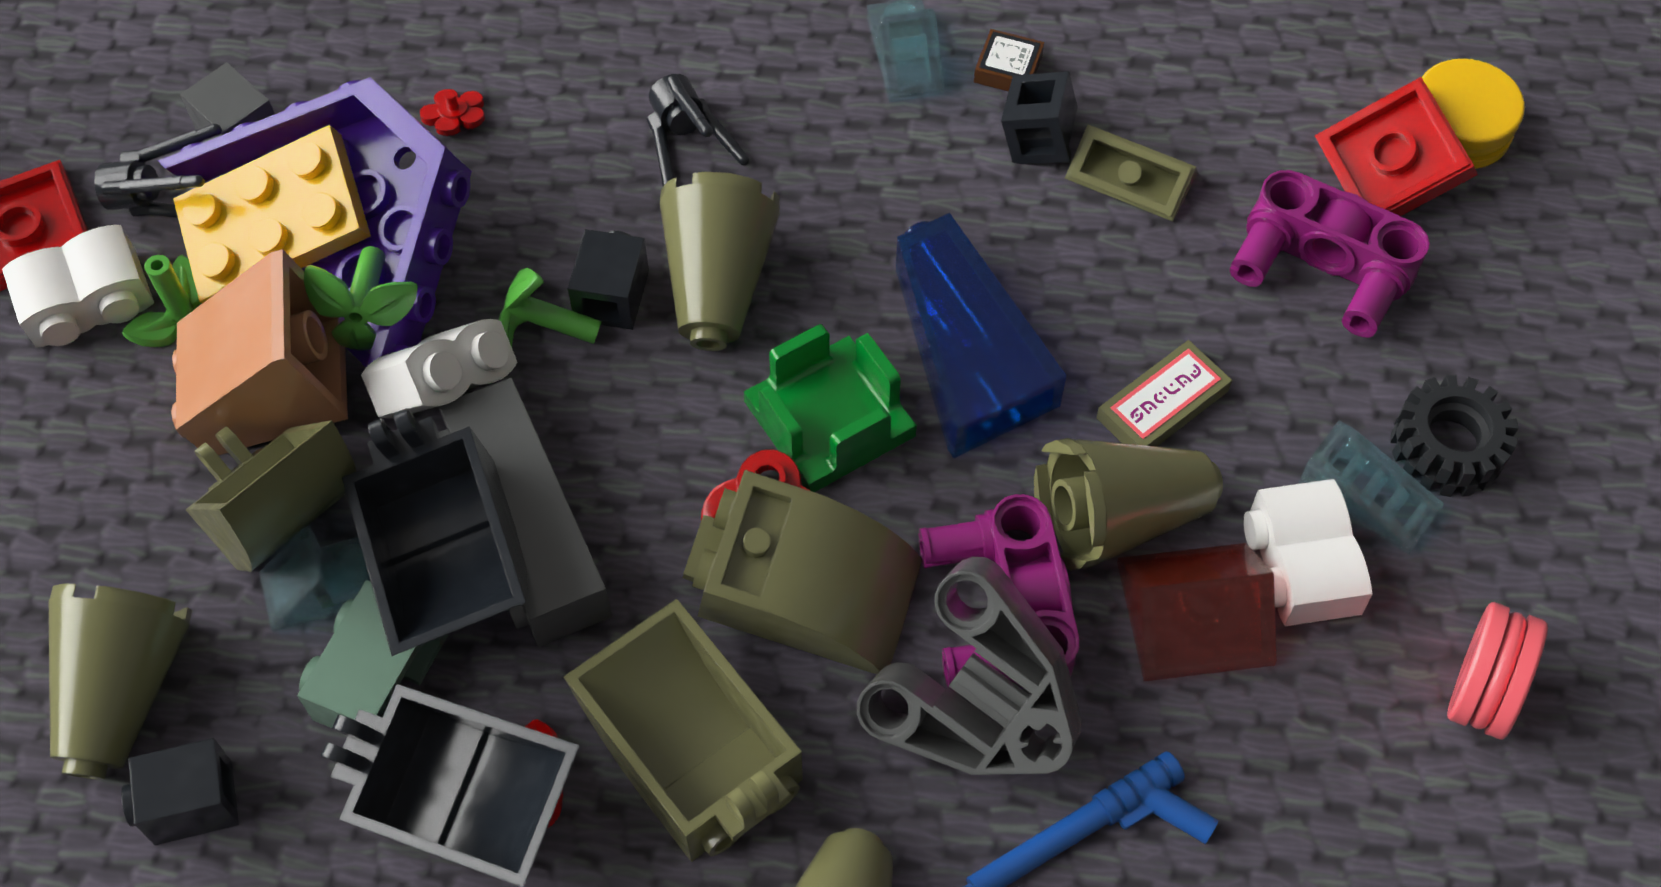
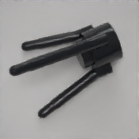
M682 74L667 75L659 79L651 87L649 101L654 112L646 120L654 135L663 186L667 181L674 178L667 131H672L677 135H685L698 128L704 137H710L714 134L740 165H747L749 163V157L712 114L706 101L698 97L686 76Z
M213 124L144 149L122 151L120 162L102 163L98 166L94 178L95 191L99 202L107 210L129 209L132 216L158 215L178 218L175 204L153 202L152 200L157 199L160 191L202 187L205 183L204 178L201 175L158 177L156 170L151 165H146V162L181 150L189 144L203 142L206 139L218 136L222 132L221 126Z

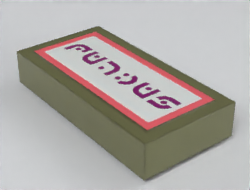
M1187 340L1098 408L1096 419L1121 443L1157 447L1225 395L1230 389L1232 379L1192 342Z

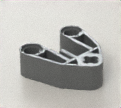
M971 557L962 560L940 582L936 590L935 609L939 618L949 629L974 646L977 654L1030 693L1028 694L975 653L970 656L947 689L919 668L909 663L896 662L885 666L861 692L857 701V716L860 724L869 735L971 775L1047 774L1057 771L1067 763L1082 727V718L1063 649L996 562L985 557ZM962 580L978 583L986 592L988 606L972 608L966 605L959 597L957 583ZM893 689L901 693L907 701L908 712L896 713L890 710L882 700L881 690ZM1047 723L1058 732L1044 741L1035 732L1036 730H1041Z

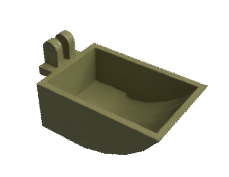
M332 420L288 428L264 448H259L252 454L239 438L225 426L215 436L238 465L230 470L207 443L198 447L194 451L195 454L216 478L217 482L209 487V491L189 506L186 511L237 570L252 572L346 495L342 477L356 472L355 463Z
M744 470L737 492L724 489L715 518L703 515L682 578L692 581V587L704 591L697 617L878 674L885 666L890 665L922 560L921 556L905 540L886 526L858 510L821 494Z
M678 599L666 605L563 676L582 710L619 767L691 862L704 852H707L710 856H716L724 852L744 833L770 814L786 806L799 792L800 787L798 783L803 780L802 751Z

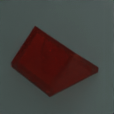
M1246 543L1118 558L1117 564L1143 681L1275 666L1277 656L1274 572Z

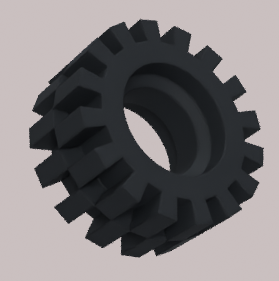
M1445 375L1441 385H1439L1436 377L1425 380L1421 389L1416 386L1410 392L1407 400H1405L1391 432L1390 443H1396L1392 451L1395 461L1407 459L1402 472L1409 479L1419 472L1423 476L1418 485L1419 487L1429 491L1433 482L1441 484L1440 495L1448 497L1452 496L1457 486L1460 488L1462 497L1473 495L1478 486L1482 491L1491 486L1494 479L1498 478L1517 446L1518 438L1514 437L1519 429L1517 419H1507L1512 411L1508 401L1506 400L1498 405L1493 402L1498 394L1497 390L1489 385L1486 391L1481 393L1475 390L1479 380L1471 377L1466 379L1463 386H1458L1457 375ZM1439 420H1448L1464 426L1475 437L1476 449L1464 452L1444 446L1434 437L1430 430V425Z

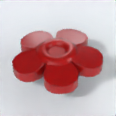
M444 89L434 95L435 104H428L420 109L422 123L428 126H435L436 133L443 136L458 134L461 130L460 126L466 129L476 128L485 120L484 111L482 110L484 99L482 94L477 91L464 92L458 98L455 90Z

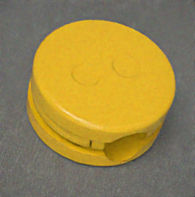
M1474 59L1447 60L1434 65L1422 76L1425 84L1471 159L1475 169L1486 167L1498 161L1509 149L1524 116V98L1515 81L1494 65Z

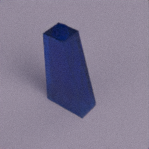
M948 213L930 222L922 221L916 223L904 234L898 236L896 273L946 446L952 457L956 458L1060 407L1067 375L952 215Z

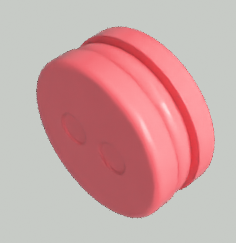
M1491 602L1479 621L1465 655L1449 703L1447 717L1450 721L1466 726L1469 722L1475 729L1485 728L1484 733L1486 735L1503 740L1512 730L1529 693L1545 646L1548 624L1545 620L1532 615L1525 619L1518 612L1509 613V607Z

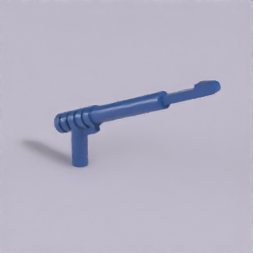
M1165 751L1156 756L1154 760L1152 759L1140 766L1139 770L1135 769L1125 775L1123 779L1108 786V789L1105 788L1093 795L1092 801L966 878L967 885L964 887H1007L1107 824L1112 826L1119 822L1121 827L1127 830L1151 814H1154L1206 844L1219 820L1169 791L1171 786L1175 787L1185 780V773L1177 758L1172 753Z

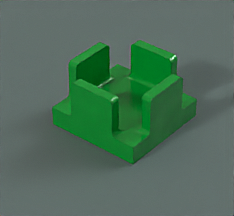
M819 324L773 348L769 352L770 376L744 391V402L778 451L787 454L793 459L801 474V484L812 492L818 491L916 437L917 425L900 403V375L868 333L856 338V344L850 336H847L830 345V334L823 324Z

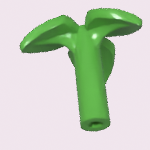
M374 246L362 249L350 291L342 279L325 269L309 265L304 271V285L309 301L322 316L344 317L345 320L339 323L331 333L338 344L352 350L366 351L372 349L377 333L367 323L368 321L382 326L394 325L408 314L417 296L418 287L417 283L391 282L378 285L385 262V254L381 249Z
M154 255L145 262L144 269L166 311L165 313L147 312L133 319L122 332L127 340L146 347L171 345L177 338V322L201 304L198 299L189 259L183 255L178 256L173 265L164 255Z
M524 268L518 271L509 287L504 309L499 317L511 347L516 327L527 321L594 344L601 325L600 320L531 297L530 295L544 283V280L532 269Z

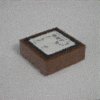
M990 29L975 68L974 83L1009 92L1014 75L1036 74L1043 56L1045 42Z

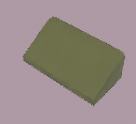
M1088 124L1065 179L1173 222L1196 179L1198 170L1196 166Z

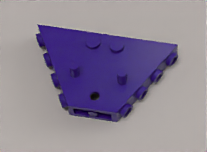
M371 77L364 80L346 82L336 91L310 101L293 103L285 111L257 122L242 123L229 133L206 142L189 144L183 147L180 152L158 160L166 170L175 176L201 175L205 183L325 126H332L342 135L371 237L310 265L325 269L342 279L350 291L362 249L368 246L381 249L385 254V262L378 285L391 282L417 283L416 299L408 314L392 326H382L367 322L377 333L372 349L366 351L347 349L367 367L381 356L416 346L421 341L425 324L431 319L435 310V291L443 265L448 262L452 254V235L460 209L469 198L472 171ZM407 152H415L416 158L414 163L407 169H400L399 163L402 156Z

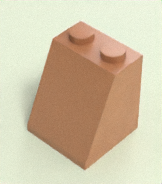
M283 249L269 253L177 322V349L174 350L172 355V363L176 373V402L172 405L171 414L177 432L197 448L207 443L218 455L228 453L215 436L225 426L239 438L245 447H250L274 440L291 427L331 420L335 423L348 419L345 347L338 344L331 333L344 320V317H326L316 311L309 301L305 290L304 271Z

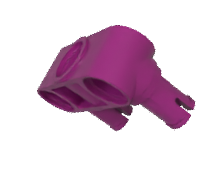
M1279 170L1270 174L1263 182L1259 198L1247 217L1248 235L1231 263L1230 274L1243 285L1257 287L1261 285L1279 252L1284 251L1332 276H1341L1359 284L1344 313L1342 324L1352 334L1370 338L1376 333L1392 302L1400 299L1413 285L1428 253L1430 243L1426 232L1413 221L1373 205L1356 194L1341 191L1302 173L1292 170Z
M1014 494L1001 500L995 509L985 510L984 514H977L975 521L919 528V548L924 569L958 564L962 560L971 557H985L996 562L1062 647L1071 677L1079 650V634L1072 609L1068 573L1064 561L1059 554L1051 516L1047 507L1040 500L1025 494ZM1021 530L1028 533L1032 539L1018 541L1010 538L1005 532ZM972 645L945 647L942 649V664L947 688L970 656L975 653L1020 688L1025 689L975 652L976 648Z

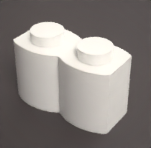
M108 225L91 229L72 238L62 247L44 248L24 254L8 263L2 269L19 325L36 348L48 345L63 346L76 340L79 334L89 331L95 325L127 322L154 303L137 252L121 225Z
M484 319L431 335L416 346L381 356L370 363L361 376L378 417L394 418L393 414L405 408H408L411 413H416L446 405L458 399L466 390L497 382L513 370L517 360L502 322L495 319Z
M1330 479L1258 490L1251 510L1244 514V532L1249 548L1251 550L1260 549L1263 562L1267 567L1261 573V587L1267 606L1269 608L1277 607L1284 626L1362 615L1373 594L1364 556L1352 533L1351 521L1344 497L1336 481Z

